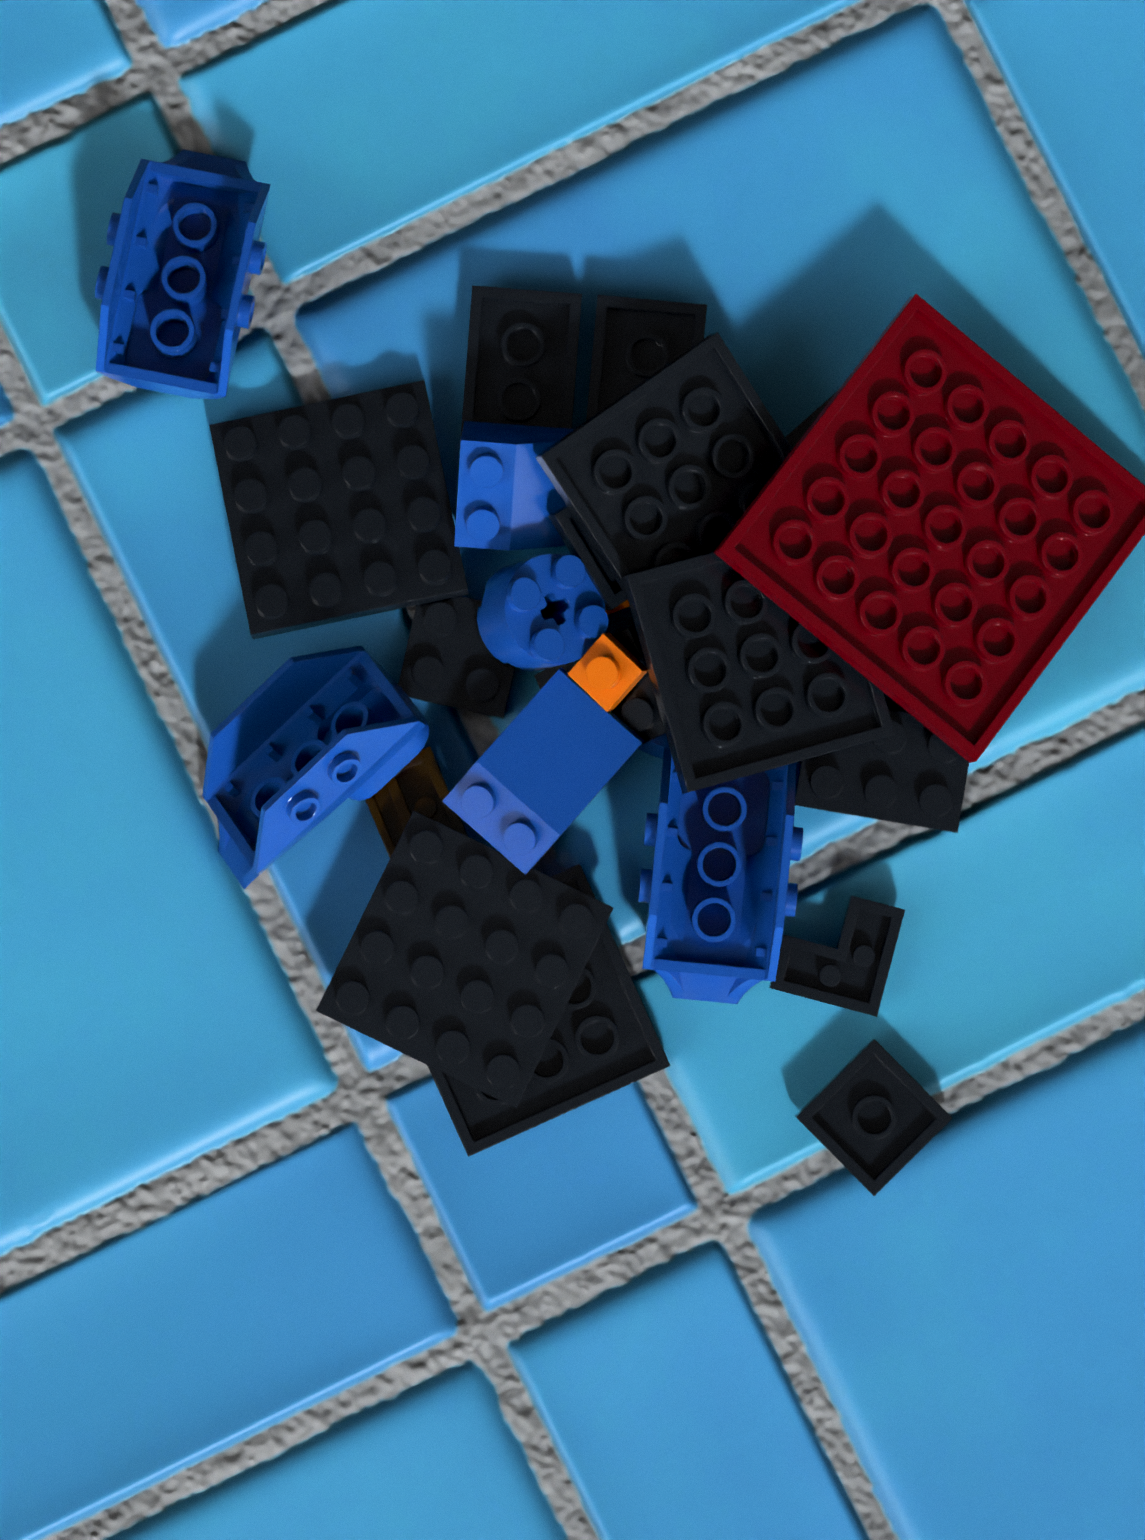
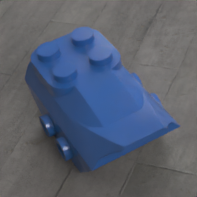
M185 149L175 157L162 163L146 159L140 160L125 194L121 214L113 212L109 221L107 245L114 246L110 266H101L97 276L95 298L102 300L96 359L97 372L137 388L187 398L219 399L226 397L240 328L249 329L253 319L255 296L248 295L252 274L261 275L267 249V243L259 241L271 184L255 181L245 161Z
M362 646L290 657L210 733L202 796L218 819V852L243 889H246L272 863L315 828L347 798L361 801L376 794L415 758L426 744L429 737V725L425 717L401 686Z
M664 747L657 814H646L644 846L654 847L652 869L641 868L638 902L649 903L642 969L655 970L665 981L672 998L738 1004L743 995L757 983L763 980L776 981L785 916L795 917L798 883H788L790 860L800 861L803 843V828L793 827L796 762L682 794L670 748Z

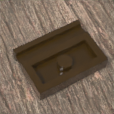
M430 746L422 749L381 790L372 797L365 799L390 858L413 811L469 837L461 818L442 802L450 791Z

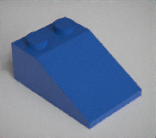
M464 421L460 441L454 546L508 551L566 546L548 517L566 504L535 457L574 429Z
M561 667L473 764L442 802L526 875L645 740L612 711L606 712Z

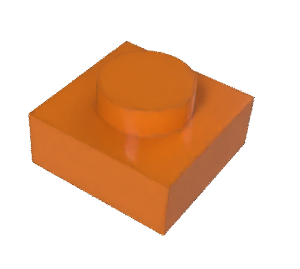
M607 632L597 639L568 672V675L606 712H609L618 706L648 672V669L610 632Z

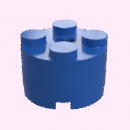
M543 554L501 568L488 579L483 589H486L483 596L482 606L478 607L477 611L479 633L489 652L504 664L509 663L523 671L529 672L540 671L579 660L597 639L606 632L609 623L608 615L605 611V603L588 576L584 563L578 557L569 554Z

